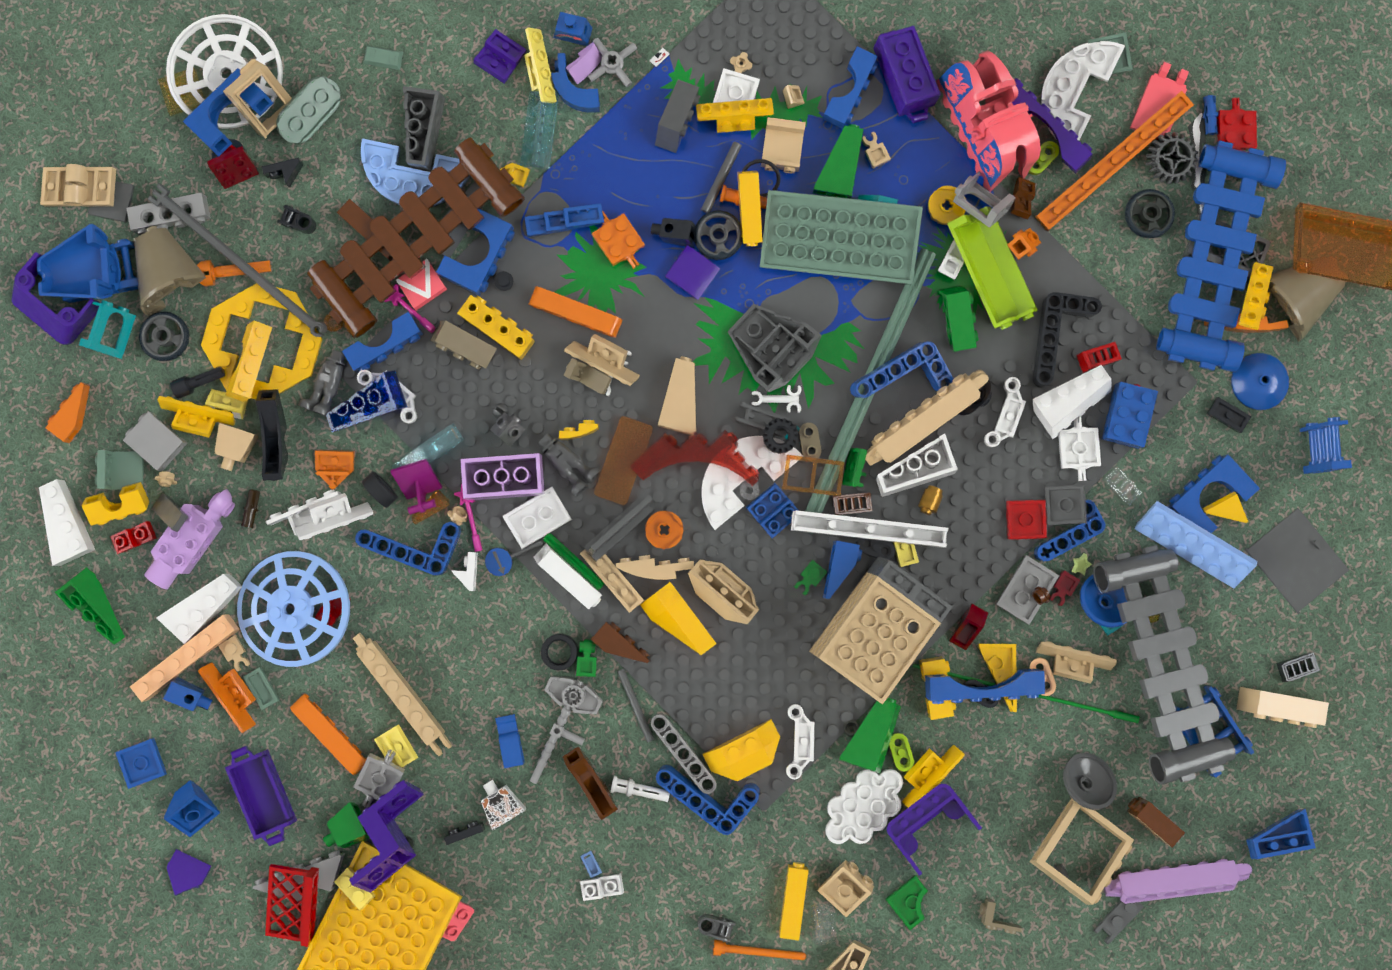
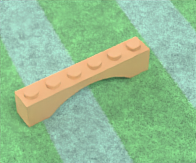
M229 614L220 616L136 681L130 688L141 702L150 700L179 674L229 639L240 628Z

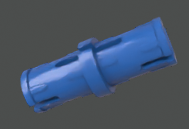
M1204 96L1203 119H1205V135H1217L1218 112H1216V96Z

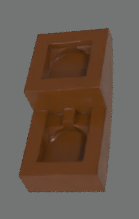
M1018 177L1013 191V196L1016 198L1011 205V214L1028 220L1031 216V201L1035 198V183Z

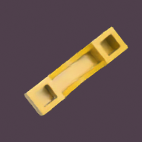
M255 320L247 324L242 340V355L234 374L230 378L225 396L242 402L251 398L272 327Z

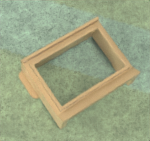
M251 59L240 69L241 75L223 92L256 133L266 139V136L277 127L276 121L279 113L292 98L266 65L256 59ZM260 76L265 79L284 104L263 123L259 121L239 96Z

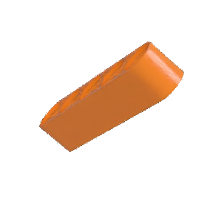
M535 286L529 305L614 338H616L623 319L537 286Z
M304 693L290 707L291 711L352 775H356L363 768L367 758L363 757L360 749L355 744L352 745L348 741L349 738L341 730H338L335 727L336 724L328 716H325L322 713V709L315 702L312 703L308 699L309 696Z

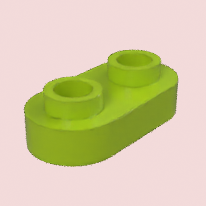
M1047 141L1040 146V156L1036 161L1039 167L1035 169L1032 166L1029 171L1030 174H1041L1058 156L1059 147L1055 142ZM1045 150H1051V155H1047Z
M902 733L892 734L889 748L894 764L900 771H909L914 765V758L908 739ZM896 739L901 740L900 746L895 745L894 742ZM901 758H906L907 763L902 765L900 763Z

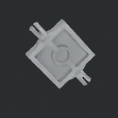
M388 750L385 758H380L372 753L368 755L353 787L366 795L362 803L364 807L367 801L369 802L366 808L370 807L373 799L378 800L380 796L387 794L400 781L405 769L392 762L396 754L395 751Z

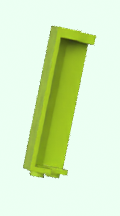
M986 206L980 209V211L988 216L992 207ZM970 214L962 215L947 223L994 328L1001 327L1004 330L1012 326V322L1022 318L1023 321L1034 317L1033 313L1037 312L1038 309L1016 260L1007 246L1008 243L998 221L989 228Z

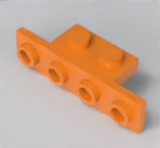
M209 663L198 670L241 733L256 725L246 711V708L256 698L235 669L230 670L223 677L213 663Z

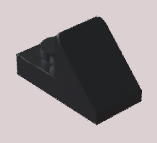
M298 157L261 167L263 174L267 178L270 177V179L281 178V174H283L285 184L290 188L303 167V162Z

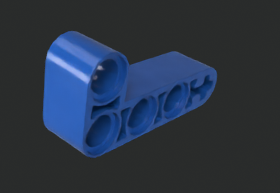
M1086 500V504L1089 507L1087 523L1077 524L1038 545L1034 550V556L1037 560L1050 561L1104 531L1105 522L1093 501ZM1093 520L1098 523V529L1096 531L1092 530L1091 528V522ZM1076 529L1080 530L1082 534L1079 540L1074 537ZM1060 538L1065 542V546L1062 549L1057 546V541ZM1042 549H1053V551L1047 552L1046 556H1041L1040 554L1043 552Z

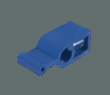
M515 714L495 718L504 768L523 765L525 761Z

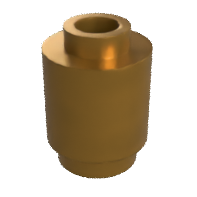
M929 485L925 489L918 505L921 508L920 511L927 515L936 513L943 498V490Z

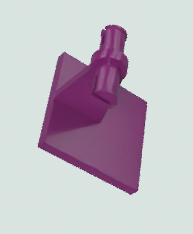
M427 459L391 470L390 473L406 499L414 497L418 499L417 505L408 507L410 515L417 512L424 513L427 509L436 507L434 499L425 502L426 494L442 489V484Z

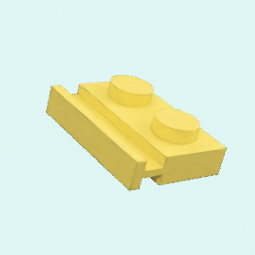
M399 724L374 739L384 757L388 750L396 752L392 762L397 766L404 767L419 758Z

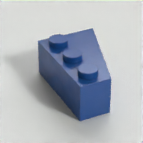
M1298 809L1246 839L1251 859L1267 858L1316 848L1306 809Z

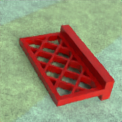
M275 864L269 866L265 936L300 941L301 946L309 947L315 935L319 868L311 867L310 870ZM275 871L281 872L285 878L279 881L274 875ZM293 876H303V882L298 884L293 879ZM287 880L294 887L290 891L282 885ZM277 887L284 894L280 898L273 893V890ZM296 890L302 896V899L298 902L291 895ZM286 897L293 904L288 909L281 902ZM276 904L283 911L278 916L272 910V907ZM294 908L301 913V916L297 919L290 912ZM285 914L292 921L287 926L280 919ZM276 921L282 929L280 931L271 930V924ZM295 925L300 930V935L293 934L289 928Z

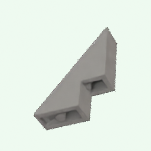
M340 850L329 853L328 858L322 860L320 856L310 860L311 864L304 866L301 863L293 866V868L310 870L311 867L319 868L318 888L331 892L335 887L334 881L338 878L345 853H340ZM281 872L274 874L279 881L285 878ZM293 876V879L298 884L303 882V876ZM263 877L256 880V885L253 886V889L268 893L267 878ZM288 880L282 884L288 891L294 888ZM278 887L273 890L276 896L282 897L284 895ZM297 890L291 894L297 902L302 899Z

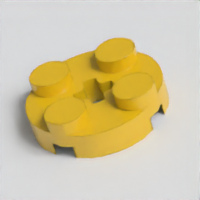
M942 186L930 196L928 212L933 221L942 225H948L947 223L965 214L966 211L953 202L956 196L954 193L956 187ZM946 201H949V204L952 205V208L945 210V207H942V204H945Z

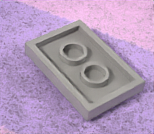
M1025 555L995 604L1030 625L1041 607L1033 599L1032 592L1038 586L1044 587L1050 592L1059 575Z

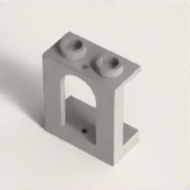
M977 172L973 177L970 175L964 184L961 183L954 192L956 196L953 202L990 228L1009 211L1016 197L1009 193L1004 199H999L977 183L981 174ZM973 194L991 206L992 209L988 216L967 202L964 195Z

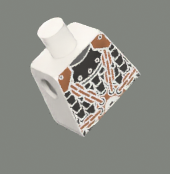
M493 780L483 785L488 796L482 799L481 803L492 830H495L526 810L523 803L507 785L498 789Z

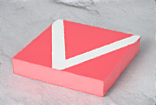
M428 259L423 261L426 267L412 279L406 274L396 279L416 311L447 290Z

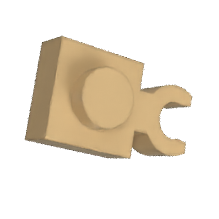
M872 132L873 140L868 141L863 136L862 142L865 146L869 147V149L865 150V154L874 169L889 162L891 158L883 142L877 144V135L875 132Z
M236 635L218 645L228 662L234 660L236 671H241L239 667L241 661L246 666L250 665L249 660L241 655L246 651Z

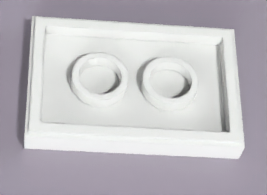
M553 487L545 490L544 495H537L503 515L505 522L522 549L572 520Z

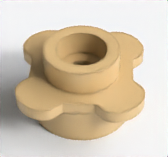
M742 52L739 56L730 59L735 72L743 73L752 68V63L749 62L747 53Z
M159 472V476H155V480L158 481L160 486L171 487V484H177V481H174L175 475L171 472Z
M456 506L452 511L449 510L447 512L452 522L459 526L462 525V522L468 520V514L461 506Z

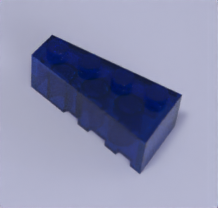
M395 370L383 372L377 379L368 383L366 387L357 391L348 400L343 401L328 412L326 417L331 432L346 430L406 408L407 404Z

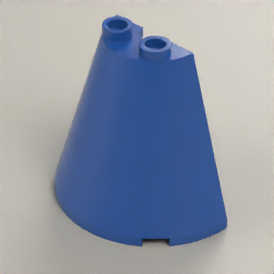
M89 224L37 259V272L42 277V282L38 283L39 296L105 299L111 297L112 293L117 291L121 277L119 259L114 247L110 248L106 241L108 237L100 228L94 224Z

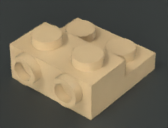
M847 860L840 864L817 890L845 917L870 896L874 889L872 879L867 875L863 876L859 873L858 866L854 862L849 863Z

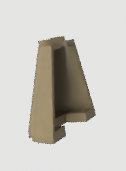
M151 226L146 229V233L133 239L140 307L145 315L151 316L163 310L166 306L161 299L179 286L193 288L206 278L204 273L166 228Z
M1321 257L1272 273L1268 292H1272L1293 323L1289 325V329L1299 342L1307 335L1342 291L1348 279L1337 268V263L1332 257Z

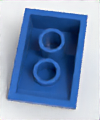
M833 541L823 598L830 599L855 567L857 561L861 560L862 550L859 549L860 545Z

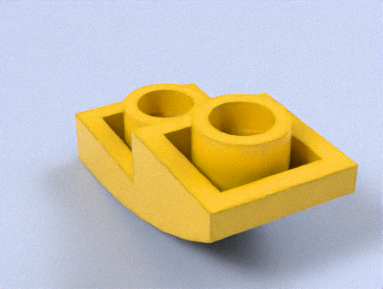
M583 420V423H579L578 431L571 427H565L564 431H559V439L570 440L587 436L599 430V425L595 424L594 420Z

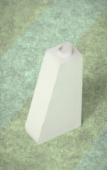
M545 544L533 557L541 568L586 608L595 607L600 602L601 593L548 544Z

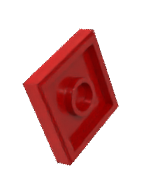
M1046 500L1006 501L1007 540L1047 538Z

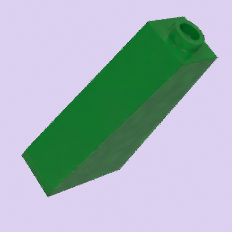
M849 124L844 126L814 186L813 194L851 199L863 129L859 128L858 125Z
M887 697L883 704L876 701L839 760L877 773L881 772L901 706L896 704V700Z

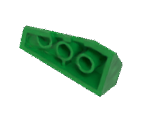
M87 567L55 591L68 608L72 611L77 608L82 612V619L85 622L96 623V630L112 644L115 645L125 637L99 580Z

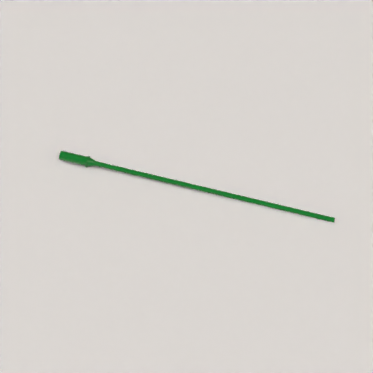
M913 664L912 667L920 669V665ZM951 672L947 673L948 676L959 679H975L988 686L996 685V683ZM1041 694L1038 697L1108 714L1113 719L1117 718L1137 724L1140 718L1137 715L1117 711L1116 709L1108 711Z

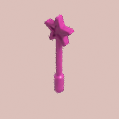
M395 284L396 292L385 302L392 301L395 306H398L399 302L420 321L424 328L430 333L434 332L436 327L426 318L421 317L401 299L405 295L399 293V285Z
M461 484V491L455 492L454 495L460 497V505L464 503L466 505L475 552L481 551V541L476 531L470 502L473 503L475 500L463 499Z

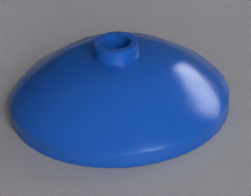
M1255 353L1242 359L1239 369L1232 373L1231 384L1235 396L1243 405L1255 410H1266L1278 405L1284 399L1289 388V376L1286 368L1277 358L1265 353ZM1263 377L1267 379L1266 383L1262 382Z
M1091 575L1083 583L1080 590V602L1086 615L1092 621L1104 627L1114 628L1126 624L1127 622L1122 623L1117 604L1127 602L1123 587L1116 591L1103 593L1098 589L1094 575Z

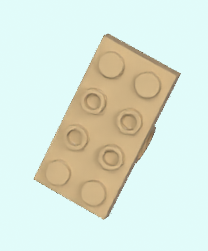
M67 164L66 167H43L40 205L114 206L116 169L113 167H85L77 164Z

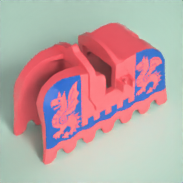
M988 50L980 53L978 60L973 65L969 61L955 63L936 80L939 91L943 93V105L951 110L950 118L952 123L959 127L960 140L967 143L969 158L974 159L976 162V173L980 172V176L984 178L983 187L991 192L1014 169L1016 161L1019 163L1018 172L1021 178H1025L1039 159L1041 147L1038 132L1031 120L1033 115L1028 114V105L1025 102L1017 105L1012 103L1018 97L1015 80L1011 77L1002 61ZM986 99L985 104L980 106L979 101Z

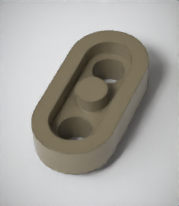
M805 423L799 429L802 455L808 461H815L821 455L818 428L813 423ZM811 429L812 435H806L805 430ZM814 448L815 454H809L808 449Z

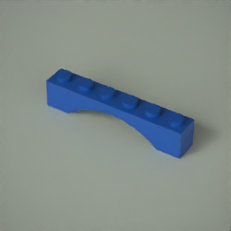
M1038 668L1019 669L1007 680L987 687L962 685L945 674L925 675L926 699L932 701V704H943L944 700H951L952 703H961L963 699L979 702L982 701V698H989V700L995 701L1007 696L1008 699H1020V696L1027 695V698H1038L1040 694H1045L1044 670Z

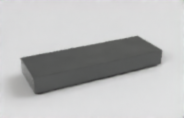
M164 493L160 495L152 507V510L175 532L180 530L188 518V515Z

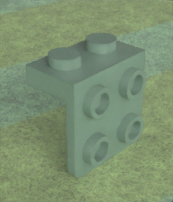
M98 450V454L95 456V464L97 466L95 484L97 489L121 490L122 487L139 482L143 485L144 459L135 451L112 452Z

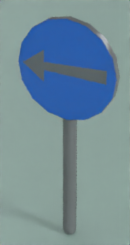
M543 542L535 543L511 555L503 548H494L486 555V568L495 576L506 575L512 568L513 557L542 545Z

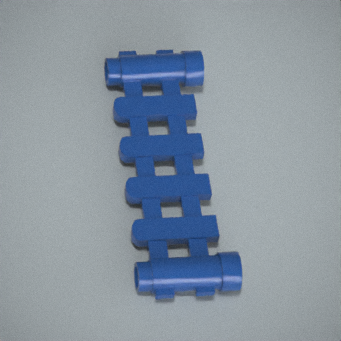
M1219 140L1215 146L1205 144L1199 157L1198 166L1208 169L1211 172L1208 184H1200L1193 194L1195 203L1203 205L1200 221H1191L1185 229L1186 239L1195 243L1192 256L1182 258L1177 265L1178 276L1186 278L1183 294H1175L1168 303L1170 313L1178 315L1176 326L1173 330L1161 329L1156 349L1166 352L1169 355L1168 360L1183 363L1185 358L1200 362V368L1214 371L1215 367L1218 366L1219 369L1236 372L1241 365L1245 345L1244 343L1229 339L1226 341L1222 340L1225 326L1235 328L1237 325L1240 308L1229 305L1233 290L1243 291L1245 289L1249 272L1238 269L1241 253L1252 254L1257 234L1246 232L1249 217L1259 218L1263 210L1265 198L1254 194L1257 183L1260 186L1273 189L1279 187L1285 173L1286 160L1275 156H1263L1264 151L1249 148L1248 152L1232 149V143ZM1226 175L1242 179L1239 191L1223 188ZM1218 209L1234 213L1231 228L1215 224ZM1210 245L1226 249L1222 265L1207 261ZM1202 282L1217 286L1214 302L1198 298ZM1193 319L1209 322L1206 336L1191 332Z

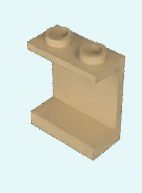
M768 117L762 159L772 162L778 169L784 170L785 173L794 174L799 172L806 122ZM761 163V167H765V170L774 171L771 166Z

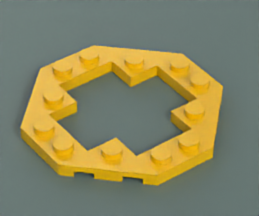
M257 283L211 309L201 346L213 368L221 366L225 371V376L220 378L226 391L239 358L238 355L221 351L231 315L250 319L255 301L288 310ZM278 288L307 313L296 292ZM289 312L285 329L303 334L293 370L274 365L269 383L256 380L251 399L256 400L259 390L278 389L280 394L311 377L313 374L322 337L313 336L310 328L291 312Z

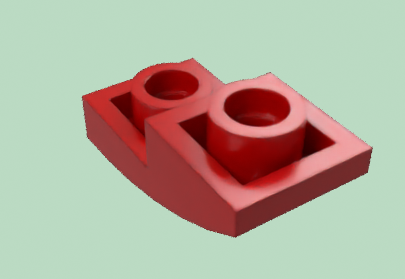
M150 521L143 522L131 529H125L110 536L117 554L157 539Z

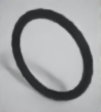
M756 159L750 161L742 169L743 172L756 163L767 164L774 169L777 176L776 184L772 190H777L780 185V172L775 164L768 160ZM768 192L760 194V196L767 197Z

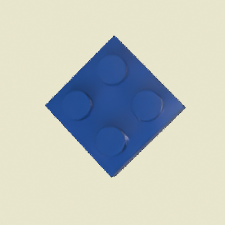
M154 738L115 752L128 789L167 774Z

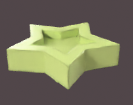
M1083 553L1080 558H1073L1074 567L1072 572H1080L1085 576L1087 568L1092 564L1088 562L1087 554Z

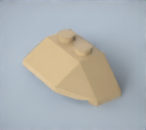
M700 559L689 571L688 575L696 595L725 620L748 624L759 611L752 589L723 563Z

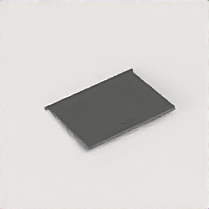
M1299 508L1250 548H1245L1250 557L1258 561L1257 565L1297 614H1300V610L1349 571L1347 566Z

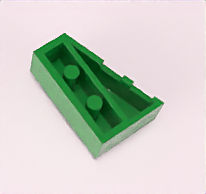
M961 285L939 289V295H943L944 306L942 311L946 315L947 324L945 326L950 349L955 352L976 348V342L979 339L973 324L976 323L974 311L971 310V304H973L972 293H969Z

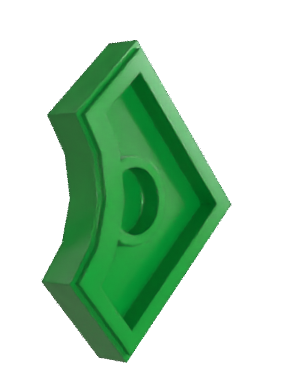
M914 875L885 899L909 930L925 919L921 911V902L928 890L918 877Z

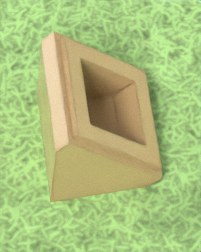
M796 85L785 86L783 95L787 108L803 105L804 100L800 87Z

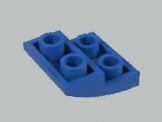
M776 483L746 507L771 538L775 537L792 522L793 511H799Z

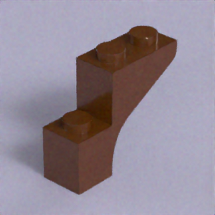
M578 746L564 755L563 760L568 770L581 786L599 818L603 820L618 810L606 784L595 772L590 760Z

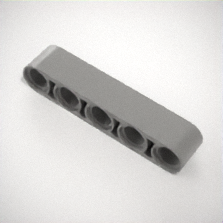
M662 713L654 715L651 720L652 729L703 793H712L716 789L714 776L667 716ZM656 718H663L665 725L661 728L656 727L654 724ZM667 734H676L677 740L674 743L668 742L666 739ZM685 748L689 751V755L686 758H681L678 755V751ZM692 764H699L701 771L693 773L690 770V766ZM705 779H710L713 782V786L706 789L703 787L702 782Z

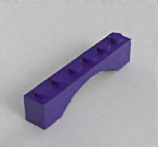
M1015 78L1018 97L1012 102L1013 105L1025 102L1029 107L1028 113L1037 117L1049 127L1058 141L1062 162L1076 174L1092 158V148L1084 142L1082 144L1077 140L1078 135L1071 129L1068 131L1063 126L1065 123L1058 116L1054 118L1050 114L1051 110L1044 103L1040 105L1036 101L1037 97L1030 90L1026 92L1022 88L1024 86L1023 83Z

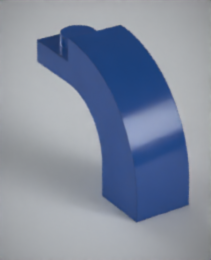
M558 53V60H555V73H551L558 96L565 104L581 112H600L598 88L580 89L575 87L567 76L565 53Z

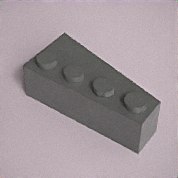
M403 86L406 163L413 169L431 172L445 97L439 91Z

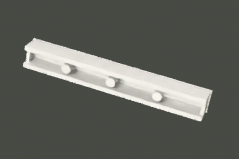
M793 511L791 522L792 531L941 548L947 546L946 536L948 528L805 511Z

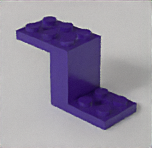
M405 780L400 781L387 794L380 796L376 803L364 809L363 813L358 817L380 854L374 856L370 863L354 873V876L349 879L352 886L371 893L416 856L394 819L424 795L420 788Z

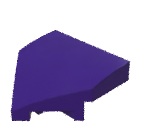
M177 849L166 867L175 896L185 891L199 888L211 869L210 865Z

